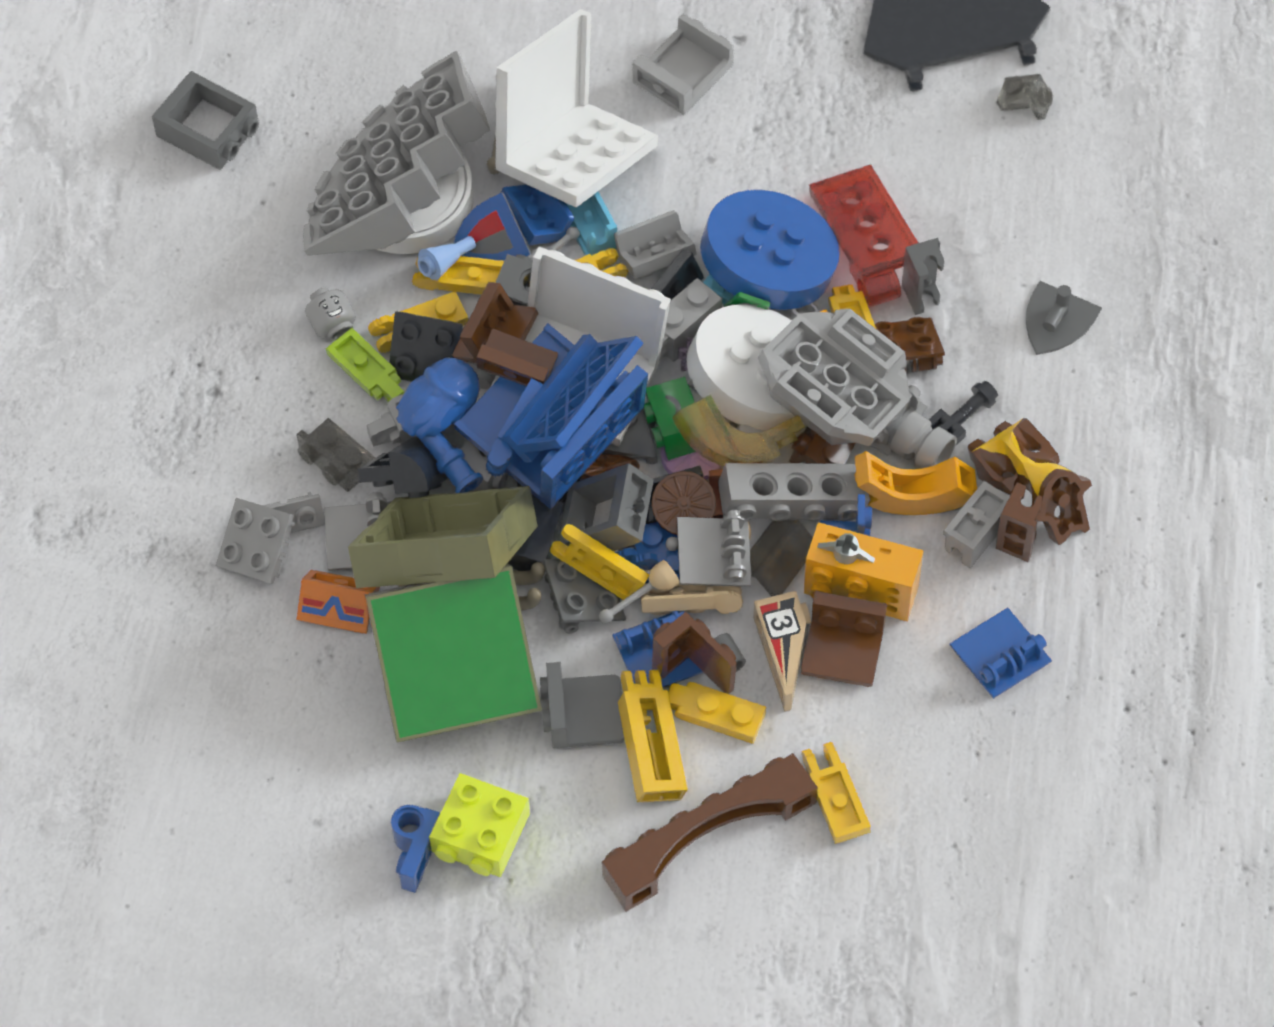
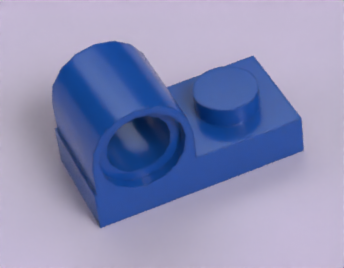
M404 805L396 809L392 815L391 826L394 841L397 847L404 851L401 853L396 866V873L399 874L401 888L416 893L432 854L429 836L440 815L438 811L416 805ZM407 825L418 826V829L414 832L402 831Z

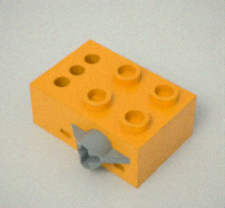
M818 522L806 557L804 594L814 598L815 591L885 603L887 604L886 616L908 622L919 588L924 550Z

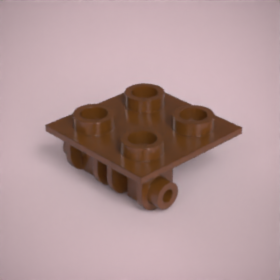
M913 317L905 321H880L875 323L876 329L905 351L906 360L910 362L912 373L916 372L917 367L919 371L936 370L937 366L943 365L945 351L931 317Z

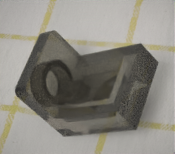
M1040 74L1005 77L996 103L1001 111L1030 108L1037 120H1044L1049 107L1052 105L1053 94Z

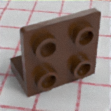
M815 591L811 625L801 674L872 687L885 628L887 604Z

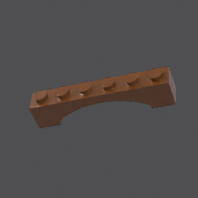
M794 753L785 758L777 757L771 760L764 767V770L753 776L745 775L733 784L732 788L722 794L713 793L702 801L700 806L690 812L686 810L681 811L673 816L667 825L660 829H649L638 837L637 842L626 848L618 847L609 852L605 860L602 861V877L625 912L658 894V880L664 870L678 854L700 837L726 824L756 816L781 815L786 821L817 803L818 787Z

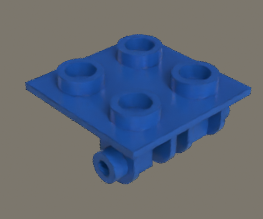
M1008 607L950 643L951 648L993 699L1052 662L1051 658L1043 650L1047 646L1044 637L1041 634L1036 636L1030 634Z
M675 610L670 614L653 618L651 621H645L640 625L612 634L627 670L632 673L634 684L636 670H644L647 682L649 683L648 674L652 670L653 636L657 629L666 622L671 624L684 611L680 613V611ZM688 658L661 680L662 687L664 688L672 683L702 674L703 671Z

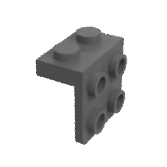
M561 662L546 663L547 677H540L541 699H549L550 710H542L544 732H551L552 748L622 743L625 739L617 703L622 695L620 677L612 674L562 678Z

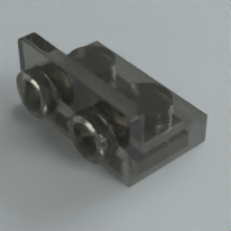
M327 418L309 435L303 430L296 434L299 446L297 451L301 458L309 465L314 463L322 470L323 476L330 484L334 486L338 484L347 492L359 483L358 468L375 458L330 418Z

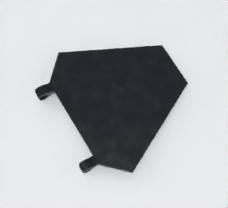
M874 0L863 55L904 71L910 91L923 89L921 82L924 78L922 67L1008 47H1018L1023 65L1033 64L1036 61L1034 55L1037 53V47L1032 38L1050 12V6L1042 0Z

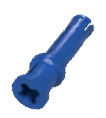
M442 432L434 437L427 435L420 439L436 459L437 471L440 474H445L455 486V493L472 492L482 483L484 479L482 474L479 472L475 473L464 459L465 453L463 450L453 448Z

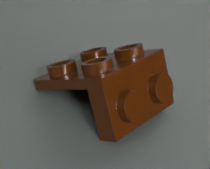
M684 612L671 624L666 622L657 629L653 636L652 670H659L661 680L689 658L724 693L730 694L734 690L736 656L726 644H719L711 636L709 628L700 619L694 620L687 612Z

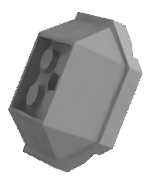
M851 309L835 310L834 313H799L758 356L759 363L767 378L770 397L831 445L859 443L870 446L905 409L910 401L908 380L905 372V351Z

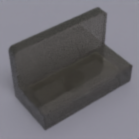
M773 520L750 549L751 577H755L771 597L783 594L806 563V557L813 537L799 520Z

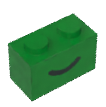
M685 376L647 387V403H644L643 412L647 423H654L655 425L654 428H651L657 449L663 447L668 460L708 449L704 423Z

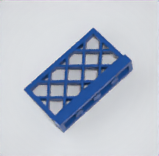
M591 334L582 335L502 438L524 462H532L541 450L563 448L644 343L638 336L598 343Z

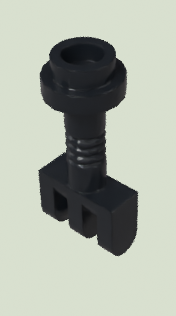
M983 381L972 386L973 396L951 416L943 409L937 411L929 419L932 429L937 428L941 424V428L956 436V445L966 437V430L961 426L966 419L980 407L991 408L996 403L995 399L998 397V392L989 382Z

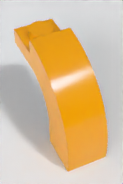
M867 451L855 456V481L857 486L869 494L870 501L868 506L883 512L898 515L943 513L963 507L977 490L975 469L955 456L934 466L922 469L896 468L886 464Z

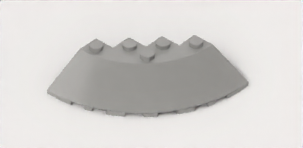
M457 50L423 70L421 74L424 78L413 84L410 88L407 89L403 85L395 91L396 96L392 99L391 103L385 108L382 105L377 106L362 121L365 127L355 138L345 140L336 154L339 159L330 171H324L314 189L318 194L316 200L309 203L307 208L310 218L308 224L304 225L303 230L304 251L307 256L383 249L394 243L404 241L409 235L415 233L410 214L419 209L429 207L440 198L436 180L444 175L453 174L459 167L465 165L461 146L468 142L479 140L485 133L490 131L484 109Z

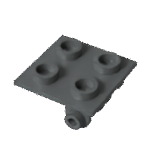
M544 559L542 561L546 571L544 579L549 584L551 590L550 598L554 601L553 608L558 611L560 619L558 624L561 629H564L565 633L576 632L579 629L578 624L580 622H600L599 613L603 609L610 610L621 602L620 597L562 560ZM622 609L615 614L612 621H625L624 610Z

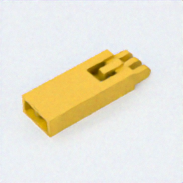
M636 670L634 676L635 684L631 671H622L621 684L623 694L617 703L637 802L681 800L688 788L668 690H663L659 670L649 671V683L647 682L645 671ZM647 710H652L656 727V732L651 733L650 729H645V725H649L651 717L647 715Z

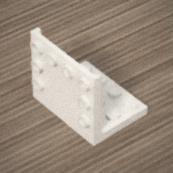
M582 9L497 67L495 75L496 170L576 208L656 148L658 143V135L588 104L591 13Z
M539 246L533 257L527 307H535L539 314L525 341L532 343L543 331L547 323L574 345L582 335L591 334L598 343L638 336L644 344L620 375L624 371L630 373L638 365L648 373V387L659 364L671 299L665 297L657 290L645 289L631 283L624 277L612 276L598 270L589 263L577 262L565 257L559 251L547 250ZM496 375L492 385L496 382L499 376ZM630 423L611 444L620 446Z

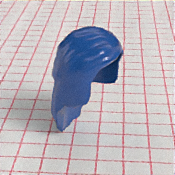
M444 358L427 367L422 376L416 378L408 385L396 407L398 410L396 420L401 424L403 431L407 432L410 436L416 435L419 439H423L427 435L434 437L450 425H453L458 419L460 420L476 403L479 397L480 383L478 374L468 363L457 358Z

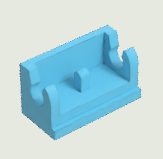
M596 192L577 208L566 203L574 216L570 227L579 229L580 235L576 240L585 256L588 254L594 255L609 248L617 249L614 238L615 232H618L617 225L599 192Z

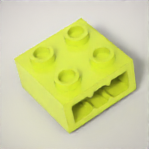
M459 773L429 836L432 852L445 862L455 863L457 861L468 865L477 874L483 876L492 874L501 878L530 815L529 798Z

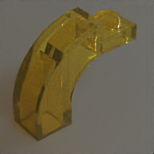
M711 395L681 409L672 417L686 442L701 456L721 466H725V463H771L781 456L780 449L798 440L795 434L805 428L799 415H796L764 432L746 433L739 431L723 418Z

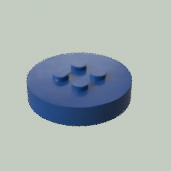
M745 190L723 198L712 209L700 241L703 263L713 279L733 296L742 292L770 302V308L768 309H796L815 302L827 290L839 262V244L826 220L813 208L800 200L768 190Z

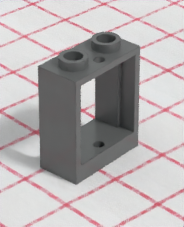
M192 71L186 75L152 115L157 137L219 170L228 161L236 157L240 146L248 137L250 138L256 133L259 126L256 104ZM202 100L235 116L215 141L182 124Z
M628 463L574 483L567 493L558 541L567 546L570 545L571 542L563 538L561 534L565 525L570 524L612 551L642 542L654 479ZM612 499L608 521L593 526L597 504Z

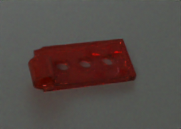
M869 164L809 184V194L823 218L832 228L838 244L849 261V271L857 284L858 292H863L868 308L900 298L901 286L895 269L904 266L905 247L918 244L919 242L872 165ZM854 198L855 200L861 202L856 204H850L846 201L848 199ZM868 221L874 225L865 227L859 225V223ZM876 244H885L889 246L886 249L882 250L873 248V246Z

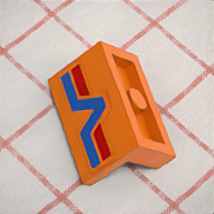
M311 569L301 580L296 620L366 634L370 618L364 594L378 592L380 587L356 588L355 579L352 577Z

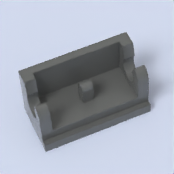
M938 238L905 247L902 288L915 315L924 313L923 294L931 295L935 305L940 303V292L936 286L937 268L940 271L944 269V257L940 251V241Z

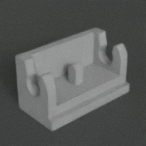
M983 481L944 529L943 535L946 536V551L951 553L954 548L958 549L962 553V564L971 569L998 535L1001 513L1009 496Z

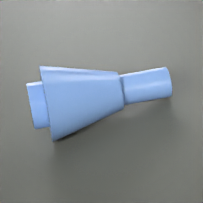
M468 236L455 244L451 243L421 249L418 253V268L424 276L432 280H438L461 255L474 249L476 243L471 236Z

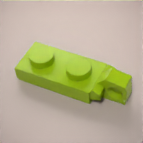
M350 328L325 348L327 355L371 397L373 396L377 401L384 397L389 403L394 397L405 393L398 386L402 381L397 375L396 369L353 328Z

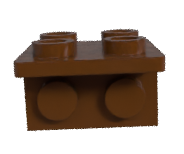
M488 282L467 324L463 328L460 340L452 356L464 362L477 363L478 352L482 344L486 345L492 328L526 340L539 312L535 307L514 305L500 283Z

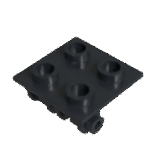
M395 311L389 363L396 369L397 375L401 380L412 382L422 376L424 370L437 361L448 357L454 358L452 353L460 340L463 323Z

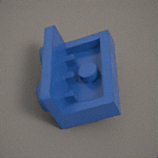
M527 184L503 187L500 192L504 193L521 232L529 245L558 242L566 235L567 229L570 228L574 220V216L565 202Z

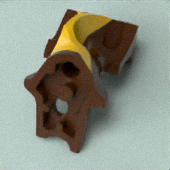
M1022 418L1015 424L1004 421L996 426L993 432L994 437L989 441L985 442L976 439L968 444L967 448L970 459L974 463L978 478L981 481H985L1011 495L1017 482L1025 485L1032 495L1031 506L1034 505L1035 499L1039 495L1042 496V508L1036 521H1043L1049 538L1054 543L1061 545L1072 532L1081 530L1086 533L1090 530L1083 495L1092 486L1091 480L1077 475L1067 467L1059 465L1058 453L1027 418ZM1057 506L1060 508V515L1058 517L1054 515Z

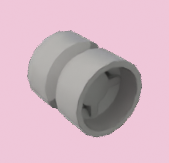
M914 411L904 419L897 429L890 449L907 461L915 458V465L922 469L948 460L955 449L957 438L941 427L932 429L931 421Z

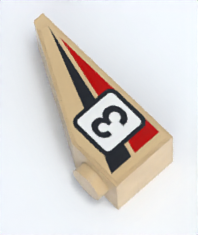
M796 591L754 601L753 619L784 712L792 710L805 643L806 624L811 623L807 604L805 602L800 603Z

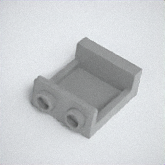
M682 14L678 18L677 30L649 58L640 54L632 62L633 83L685 115L733 66V45L724 36L716 35L705 28L700 21Z

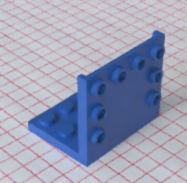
M549 323L546 324L543 331L532 342L558 353L551 374L574 347L573 343ZM638 365L630 373L624 371L605 392L563 448L541 450L532 462H524L511 449L513 453L511 464L506 469V472L522 486H530L531 493L549 509H552L644 408L648 373ZM499 377L470 410L454 423V429L487 456L526 386Z

